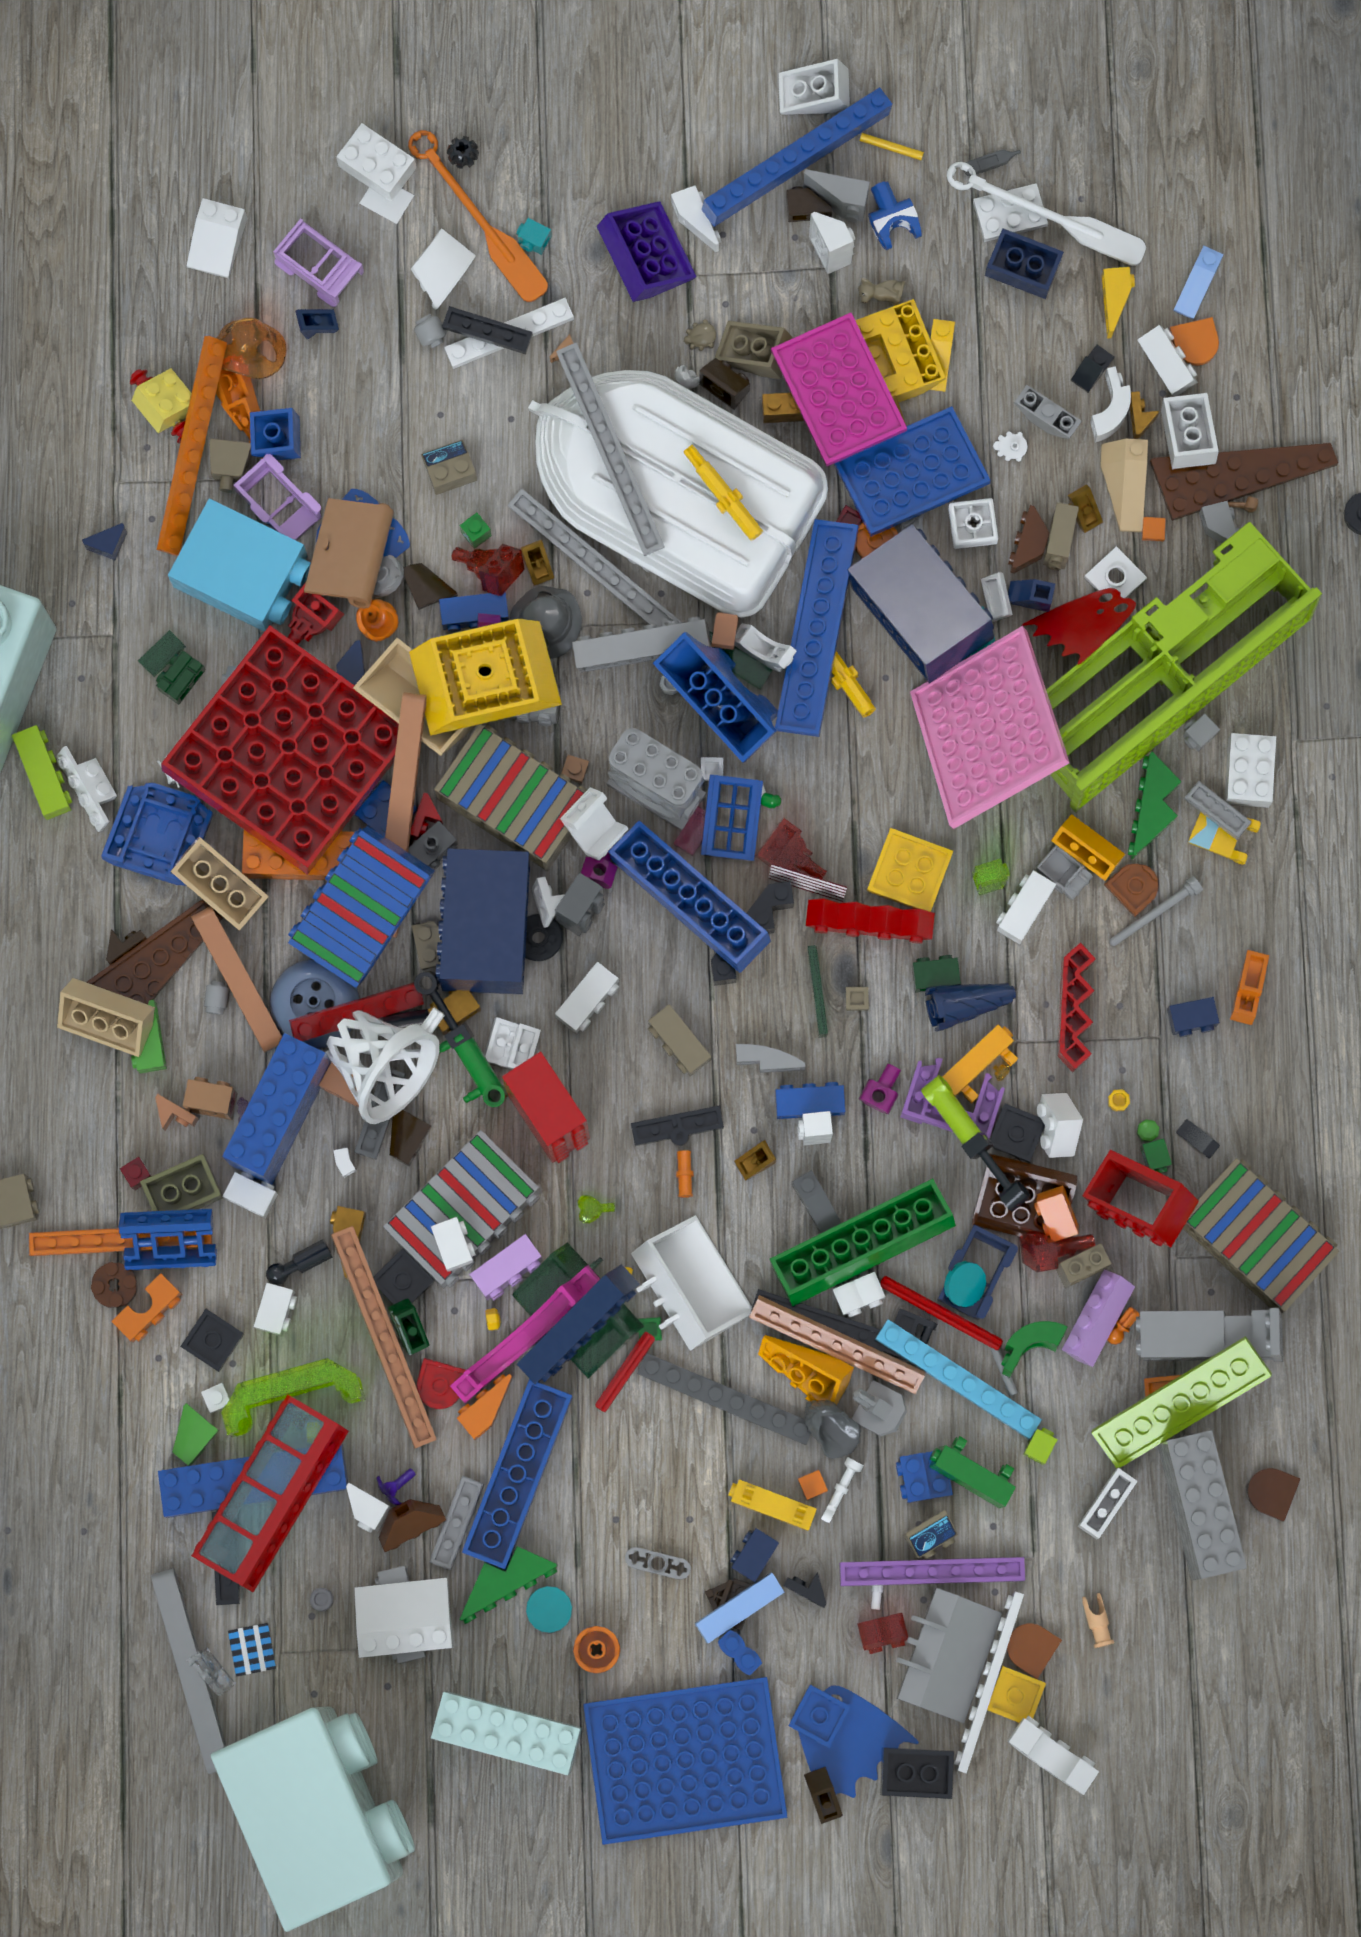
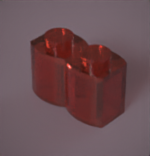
M902 1612L857 1623L863 1650H869V1654L883 1651L882 1646L890 1644L892 1649L905 1646V1641L908 1639Z

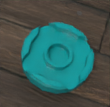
M963 1261L954 1265L955 1268L948 1272L944 1289L946 1296L953 1304L968 1307L979 1301L984 1294L986 1275L978 1264Z
M546 1586L536 1590L530 1596L527 1602L526 1613L529 1622L534 1628L541 1632L553 1633L561 1630L568 1624L572 1615V1604L564 1591L557 1587Z

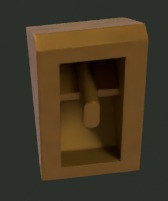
M542 540L521 547L522 557L534 586L554 579Z
M764 1140L734 1162L746 1181L776 1164V1158Z

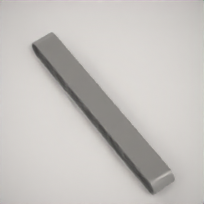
M171 1568L152 1574L151 1579L208 1774H212L217 1771L212 1762L211 1753L226 1747V1743L175 1569Z

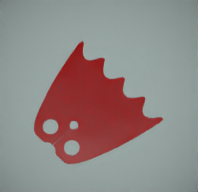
M1107 588L1058 606L1023 623L1021 626L1037 625L1038 628L1034 632L1033 637L1045 634L1050 635L1051 639L1047 646L1063 644L1065 649L1061 656L1078 653L1080 659L1077 664L1079 665L1118 630L1134 611L1136 602L1130 598L1121 597V592L1115 588ZM1104 594L1113 595L1112 599L1107 602L1099 601V598ZM1119 604L1128 605V608L1123 612L1114 611V608ZM1104 609V612H1103V613H1101V614H1097V613H1096L1098 610Z

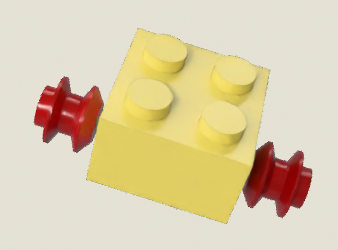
M172 368L149 378L146 376L148 373L146 369L136 370L130 377V385H137L131 401L157 433L173 426L171 435H177L179 437L177 443L180 444L185 421L182 420L186 419L192 393Z

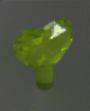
M589 1195L580 1196L577 1200L578 1207L580 1208L579 1220L585 1224H590L597 1220L601 1213L615 1212L614 1203L601 1204L596 1198Z

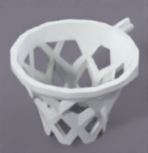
M434 1007L422 1025L414 1024L406 1028H400L358 1010L353 1012L355 1020L344 1018L337 1025L342 1038L329 1036L326 1043L329 1050L325 1053L345 1079L350 1091L359 1104V1112L362 1119L366 1122L377 1124L389 1120L403 1110L424 1087L435 1068L440 1053L439 1040L433 1032L445 1016L444 1013ZM347 1028L359 1029L363 1039L350 1038ZM378 1035L388 1040H378ZM414 1042L421 1045V1049H404ZM337 1046L345 1048L347 1057L339 1053ZM360 1053L371 1055L373 1063L369 1068L361 1064ZM411 1058H418L416 1067ZM404 1059L413 1074L409 1079L391 1076L389 1062ZM376 1081L384 1082L388 1096L386 1102L371 1094ZM393 1084L404 1085L395 1094ZM371 1100L378 1103L379 1106L372 1108Z

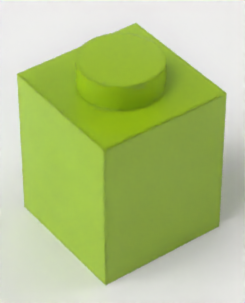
M1046 1428L1036 1429L1023 1455L1044 1465L1058 1439L1054 1438V1433Z

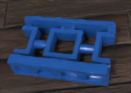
M212 1209L120 1213L119 1234L121 1238H132L134 1246L133 1248L124 1249L125 1270L215 1266L217 1260L216 1244H204L203 1235H213ZM184 1231H196V1235L185 1236ZM139 1233H150L151 1237L139 1238ZM178 1236L179 1246H159L158 1237ZM186 1245H198V1249L187 1250ZM141 1247H152L153 1251L141 1252Z

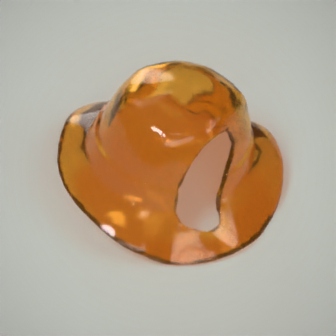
M242 318L228 323L220 331L217 339L223 340L230 331L233 339L232 343L226 346L221 369L254 379H264L272 376L282 368L286 356V342L281 333L256 318ZM266 340L273 346L276 353V360L274 362L268 360L257 351V346L261 342Z

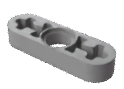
M638 1547L629 1549L625 1555V1561L631 1568L678 1580L687 1578L691 1571L690 1564L685 1559ZM635 1551H638L640 1557L646 1558V1553L651 1554L647 1563L648 1568L642 1567L645 1562L637 1561L636 1565L632 1564L629 1555H634ZM655 1557L663 1558L665 1561L663 1569L654 1570L651 1566L652 1559ZM668 1559L673 1560L671 1565L678 1566L680 1562L684 1563V1568H687V1572H682L681 1576H678L676 1570L670 1569V1574L665 1573L668 1568Z

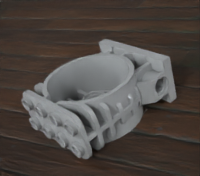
M636 728L627 729L621 735L609 755L611 768L608 771L610 779L607 785L683 831L706 796V792L700 789L704 782L701 769Z

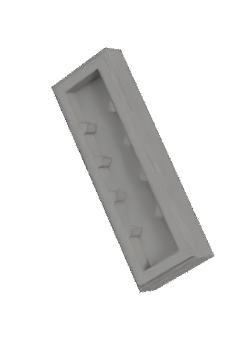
M1200 781L1195 784L1184 798L1236 840L1239 839L1251 824L1249 819Z

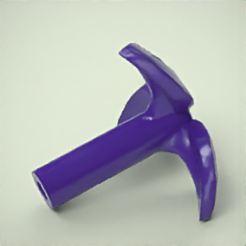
M410 1468L395 1481H389L384 1484L379 1475L376 1477L378 1488L382 1494L386 1495L388 1501L398 1506L401 1503L395 1497L397 1490L416 1474Z

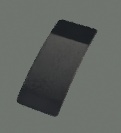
M1188 1119L1176 1131L1179 1136L1193 1145L1208 1159L1220 1147L1214 1139Z

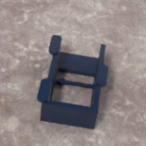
M973 1225L962 1250L958 1249L955 1252L948 1267L949 1271L955 1268L954 1265L963 1261L973 1238L1004 1252V1255L990 1284L986 1281V1287L988 1288L983 1298H980L974 1305L961 1307L953 1304L946 1296L944 1287L937 1300L979 1320L986 1317L993 1302L991 1294L1004 1267H1010L1018 1251V1246Z

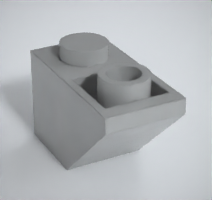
M1227 501L1201 507L1199 512L1204 533L1209 537L1223 543L1239 530L1238 527L1235 528L1234 526L1235 513L1233 508L1229 507Z

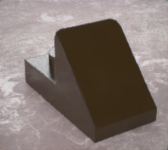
M111 929L106 957L107 962L111 965L147 938L141 930L138 932L132 931L125 937V941L121 942Z

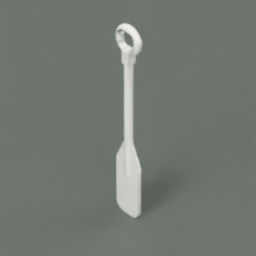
M956 162L947 171L948 182L955 189L968 190L973 187L979 191L984 190L1057 222L1080 244L1125 264L1136 266L1143 258L1146 250L1145 243L1140 238L1091 217L1060 215L987 183L985 179L976 176L975 170L968 163ZM960 167L961 170L969 171L971 174L966 185L957 180L954 181L952 178L956 168Z

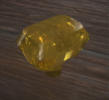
M1001 1064L1000 1067L996 1065L993 1067L996 1071L994 1075L998 1081H1002L1010 1072L1008 1065Z

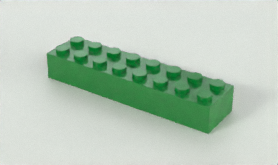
M930 1179L770 1258V1262L793 1307L955 1227L956 1224L954 1216L934 1179Z

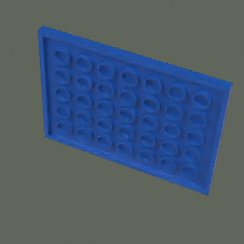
M767 1677L583 1704L602 1845L788 1818Z

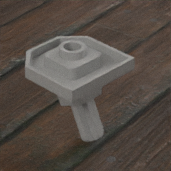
M874 1380L867 1392L861 1388L853 1392V1400L859 1403L852 1417L854 1421L879 1436L897 1431L907 1413L904 1396Z

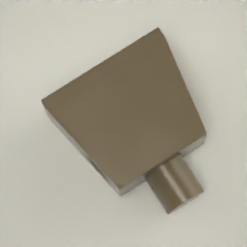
M210 439L212 478L220 480V491L230 493L233 489V482H237L248 471L252 458L251 443Z

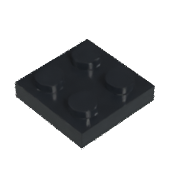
M1004 1103L990 1138L994 1145L991 1148L1030 1163L1045 1124L1040 1117Z
M403 1248L373 1277L377 1288L393 1304L404 1299H409L413 1303L435 1282Z
M205 1309L180 1347L220 1372L244 1336V1333L208 1309Z

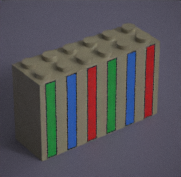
M479 724L435 787L436 798L515 851L529 852L530 861L548 872L572 837L560 818L587 789L580 785L577 788L571 784L572 780L562 773L560 775L552 771L553 767L544 761L539 763L533 759L535 756L528 750H519L515 747L516 743L507 737L502 739L496 735L497 731L491 726L486 725L484 727Z
M1236 1158L1199 1197V1202L1184 1225L1183 1230L1269 1308H1279L1282 1314L1338 1254L1339 1250L1336 1248L1338 1245L1330 1237L1327 1236L1325 1238L1319 1233L1320 1228L1312 1221L1308 1223L1302 1218L1303 1213L1294 1205L1290 1207L1285 1202L1286 1198L1279 1191L1271 1190L1267 1186L1269 1183L1264 1177L1259 1174L1256 1176L1251 1172V1166L1243 1159L1239 1161Z

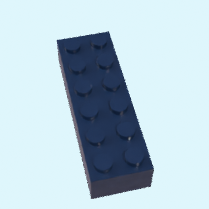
M622 1264L611 1270L516 1365L534 1384L541 1380L546 1382L563 1368L562 1365L565 1362H569L578 1353L577 1350L581 1346L584 1347L592 1339L591 1336L595 1332H599L607 1324L606 1321L610 1317H614L622 1309L621 1306L625 1302H629L637 1294L635 1289L640 1283Z

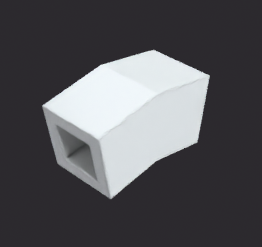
M348 1148L333 1150L336 1165L344 1178L356 1172L350 1160Z

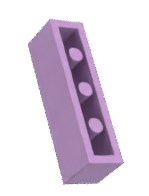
M1104 1269L1062 1350L1075 1360L1093 1367L1135 1286L1122 1276Z

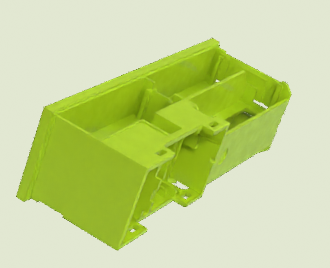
M1251 522L1245 524L1212 551L1216 558L1213 562L1214 567L1167 606L1157 597L1132 616L1129 623L1105 641L1084 662L1079 665L1077 664L1046 689L1053 710L1129 647L1143 660V662L1059 729L1067 756L1078 749L1158 682L1161 686L1164 684L1173 694L1172 697L1080 772L1077 768L1074 769L1070 764H1067L1050 774L1071 799L1070 807L1075 813L1312 619L1322 593L1317 587L1310 589ZM1228 545L1232 546V549L1225 555L1221 553ZM1206 583L1208 588L1193 600L1190 596ZM1269 591H1278L1287 599L1283 606L1196 677L1193 674L1189 676L1180 665ZM1156 606L1158 609L1148 616L1146 612ZM1148 627H1149L1150 630H1151V631L1149 632V634H1148L1147 631H1146V629H1147Z

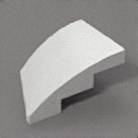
M443 229L438 231L430 245L420 254L411 268L413 274L419 280L423 291H427L433 302L432 307L435 310L442 304L476 257Z

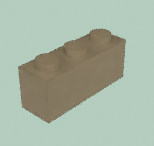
M670 1004L648 1020L650 1026L648 1031L655 1039L658 1037L664 1043L662 1045L663 1050L669 1057L673 1055L677 1059L676 1066L683 1074L687 1072L691 1077L712 1060V1056Z

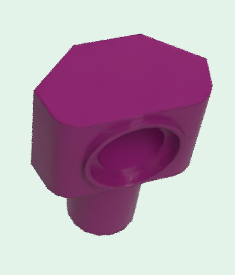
M607 852L600 860L585 857L581 874L599 884L602 888L610 889L618 867L610 862L611 858ZM593 869H601L604 875H596Z
M887 1064L878 1082L868 1079L859 1100L873 1109L889 1115L898 1097V1093L893 1091L892 1087L901 1070L891 1064ZM873 1093H883L885 1096L884 1101L875 1102L872 1098Z

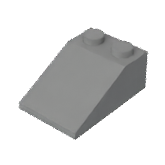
M805 169L803 188H809L829 204L832 207V211L841 218H845L853 223L863 222L868 199L869 181Z

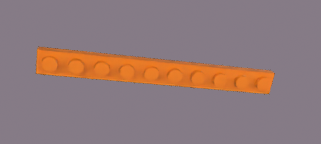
M204 336L157 545V550L174 556H178L181 551L227 342L211 336Z

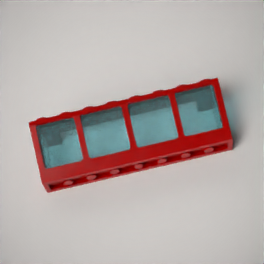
M287 1394L274 1418L269 1422L262 1438L257 1442L249 1460L244 1464L237 1480L232 1484L225 1500L220 1504L215 1517L208 1524L203 1537L196 1544L191 1556L242 1587L254 1592L349 1430Z

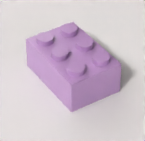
M525 1234L469 1275L487 1301L491 1298L494 1301L504 1294L503 1289L511 1285V1287H514L520 1283L525 1273L529 1271L532 1274L541 1267L543 1259Z

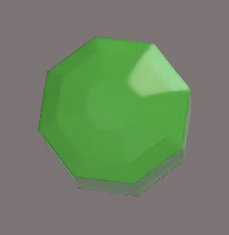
M1146 1119L1138 1125L1137 1135L1141 1141L1151 1142L1158 1137L1159 1126L1155 1121Z

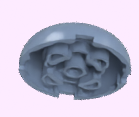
M313 959L304 960L290 966L276 980L270 996L271 1017L282 1036L286 1033L293 1037L289 1020L327 1009L325 1007L327 1000H332L334 1006L360 999L357 988ZM315 982L321 984V989L318 991L312 989V984ZM296 995L303 997V1001L300 1004L293 1002V998ZM312 998L318 1000L316 1005H310ZM338 1030L302 1042L321 1049L328 1047L326 1043L329 1036L342 1037Z

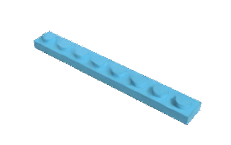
M886 1320L875 1340L1027 1439L1032 1437L1040 1424L1041 1418L892 1321Z

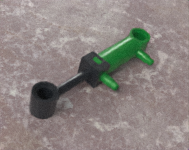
M432 971L420 973L416 976L414 982L416 990L421 994L430 995L438 1010L444 1013L445 1016L443 1018L451 1030L450 1033L445 1035L446 1041L439 1044L440 1053L450 1048L454 1049L477 1086L476 1089L464 1096L463 1100L465 1103H468L482 1095L484 1102L488 1106L498 1107L502 1105L508 1097L505 1086L501 1084L473 1038L474 1034L468 1024L465 1023L458 1026L437 991L440 984L436 973ZM424 977H429L432 980V987L430 989L423 987L422 979ZM492 1089L500 1092L501 1098L499 1101L491 1099L490 1091Z

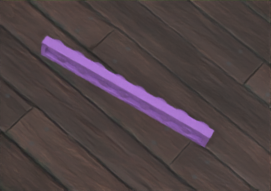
M1024 1557L839 1563L840 1586L1025 1581Z

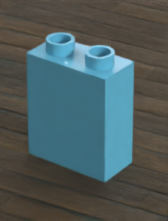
M209 498L168 573V577L174 588L265 632L273 622L281 626L286 620L292 607V601L286 599L293 584L300 587L305 584L311 562L306 560L308 555L304 544Z

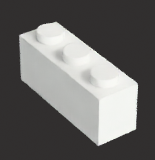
M1158 325L1139 338L1138 342L1170 393L1176 397L1198 383L1195 379L1197 373L1191 364L1187 366L1183 360L1186 355L1180 346L1175 347L1171 341L1174 339L1171 331Z
M1034 870L1030 876L1027 874L1024 876L1019 884L1023 888L1019 894H1013L1008 902V905L1011 906L1007 913L1002 912L996 922L999 924L997 931L1018 944H1021L1056 886L1054 882Z
M597 962L558 1009L555 1017L576 1034L580 1030L583 1032L591 1023L589 1018L593 1013L598 1014L605 1006L603 1001L608 995L612 997L618 990L619 978Z
M830 1111L802 1115V1120L798 1121L797 1131L798 1139L803 1140V1146L831 1142L833 1132Z
M1115 1469L1078 1524V1527L1096 1540L1099 1539L1137 1483V1480L1121 1469Z

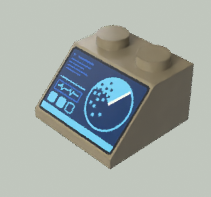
M463 440L421 454L436 495L477 481L474 466Z
M946 1510L903 1536L916 1558L922 1557L926 1560L936 1554L934 1549L942 1545L943 1548H946L956 1542L953 1537L958 1534Z

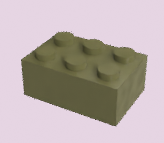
M204 1154L140 1181L152 1211L200 1209L223 1199L222 1192Z

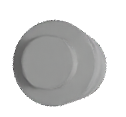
M212 981L211 985L206 986L204 1001L206 1013L223 1015L224 1009L227 1007L229 988L225 987L224 982Z

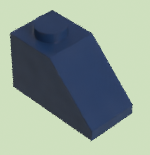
M360 640L355 641L336 664V673L353 685H356L365 674L363 650Z

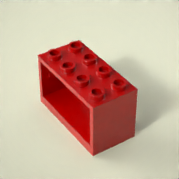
M1109 1150L1082 1195L1088 1201L1087 1206L1097 1211L1096 1214L1102 1219L1108 1221L1111 1218L1115 1220L1114 1223L1123 1229L1129 1227L1137 1236L1144 1238L1146 1235L1157 1246L1161 1247L1164 1244L1170 1248L1199 1202L1182 1183L1113 1150ZM1126 1176L1169 1197L1153 1225L1110 1205Z

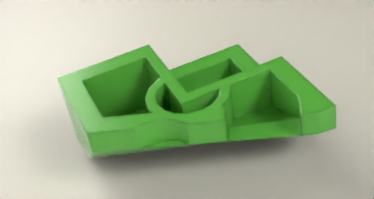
M186 1403L183 1406L172 1452L185 1464L192 1466L219 1430Z

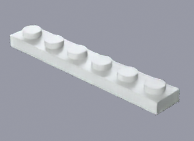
M563 298L504 323L532 331L533 336L574 320V316L566 298ZM470 337L444 347L453 369L504 349L503 347Z

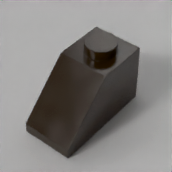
M796 186L786 191L788 222L810 221L811 213L813 212L832 218V207L809 188Z
M826 1767L804 1774L821 1824L842 1817L843 1814Z

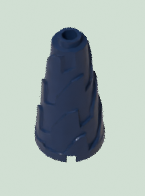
M1008 983L942 985L928 987L925 991V996L931 995V1000H926L925 1002L932 1027H935L936 1032L943 1031L956 1024L972 1020L999 1007L1011 1004L1013 999L1016 998L1014 986H1010Z

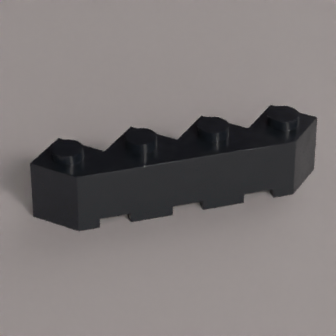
M791 881L768 884L746 913L763 927L768 934L775 932L772 911L794 907ZM715 953L711 959L714 986L736 983L735 969Z

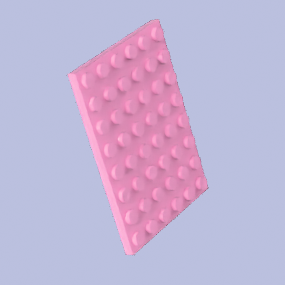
M1023 626L958 663L930 684L926 682L910 691L948 823L953 829L1070 763L1028 632Z

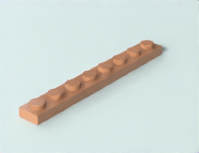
M760 1295L749 1315V1318L911 1393L916 1394L925 1377L926 1372Z

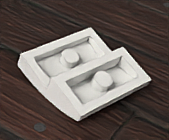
M496 1017L494 1018L484 1056L491 1064L513 1070L534 1056L541 1030Z

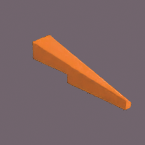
M239 353L223 359L216 395L222 402L221 406L239 430L245 432L250 439L249 443H251L250 412H259L260 408L244 354Z

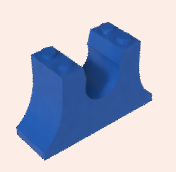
M684 632L653 662L656 668L742 763L746 762L777 732L772 721L777 717L778 710L765 696L753 694L736 678L732 672L736 664L722 648L708 647L687 632Z

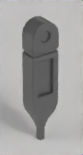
M999 150L966 163L973 167L977 175L1006 165L1015 155L1020 154L1021 151ZM964 171L967 176H971L969 171Z

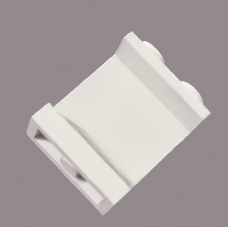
M590 787L560 819L587 856L600 860L622 838L628 827L616 822L603 803L607 800V797L604 793Z

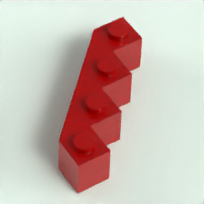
M825 898L808 900L805 926L813 928L814 932L826 934L829 931L846 933V936L850 937L867 935L876 936L880 940L895 938L921 944L923 940H932L935 913L923 909L902 910L889 905L868 906L859 902L838 903Z
M1081 942L1061 962L1057 1056L1072 1073L1089 1059L1092 1054L1078 1039L1093 1023L1079 1006L1095 991L1081 974L1096 959Z

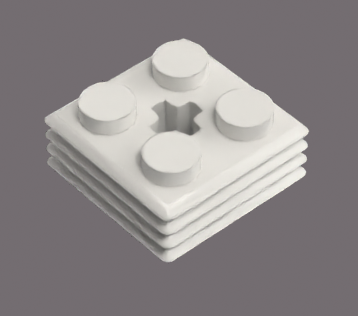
M992 498L949 504L948 510L954 549L997 544L998 532ZM970 520H974L975 523H979L975 528H973L971 525H968L970 524Z

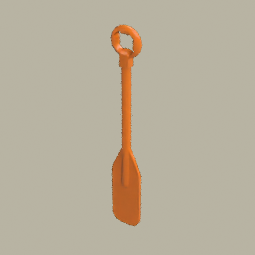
M426 130L415 132L408 142L410 153L416 158L428 159L477 221L485 233L492 261L518 295L526 302H533L544 295L548 289L546 279L514 238L490 226L436 154L438 149L436 136ZM421 136H428L427 139L431 144H434L433 149H428L425 154H419L416 146H412L413 141H418Z

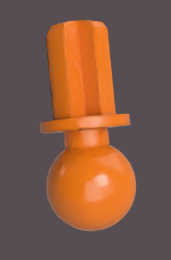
M1128 1307L1120 1319L1117 1320V1326H1114L1107 1341L1113 1345L1120 1344L1124 1339V1331L1128 1333L1131 1331L1130 1327L1136 1321V1317H1139V1312L1132 1307Z

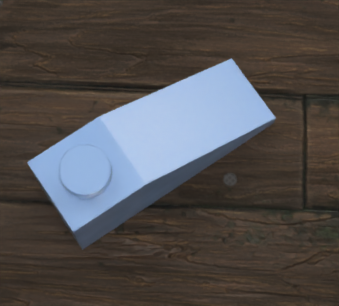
M1203 246L1173 311L1192 320L1194 319L1224 254Z

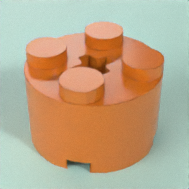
M601 1626L589 1627L577 1636L573 1648L574 1657L582 1669L591 1673H603L610 1670L617 1663L620 1656V1644L615 1634L609 1629ZM593 1644L596 1646L601 1644L602 1655L596 1654L593 1656L591 1654L593 1652L591 1646Z

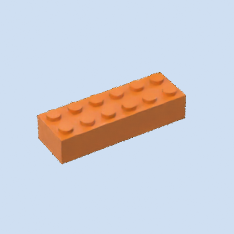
M244 830L242 874L248 879L325 880L331 868L339 865L340 862L337 859L342 851L346 850L347 847L350 848L352 845L349 840L355 832L341 831L307 875Z

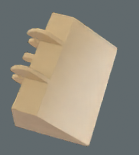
M398 638L393 641L353 687V689L397 723H399L403 693L419 694L409 651L413 649ZM424 717L422 742L441 756L466 736L474 726L430 736L426 717Z

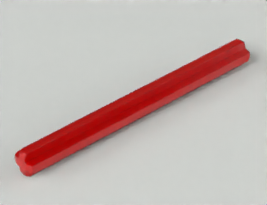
M888 1276L882 1278L880 1285L883 1289L995 1350H999L1003 1344L1001 1338Z

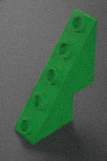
M1150 752L1149 756L1144 755L1142 769L1146 770L1145 776L1140 777L1138 790H1141L1142 794L1141 799L1137 798L1135 812H1138V818L1133 820L1131 833L1135 834L1134 842H1130L1128 847V855H1131L1132 860L1170 826L1178 816L1164 800L1179 787L1182 781L1153 752Z
M518 1546L506 1572L484 1563L459 1620L467 1624L477 1618L475 1614L479 1611L484 1610L486 1613L497 1607L495 1602L504 1598L505 1601H508L517 1595L516 1590L523 1586L527 1590L537 1584V1578L543 1575L545 1578H548L557 1573L556 1568L558 1564Z

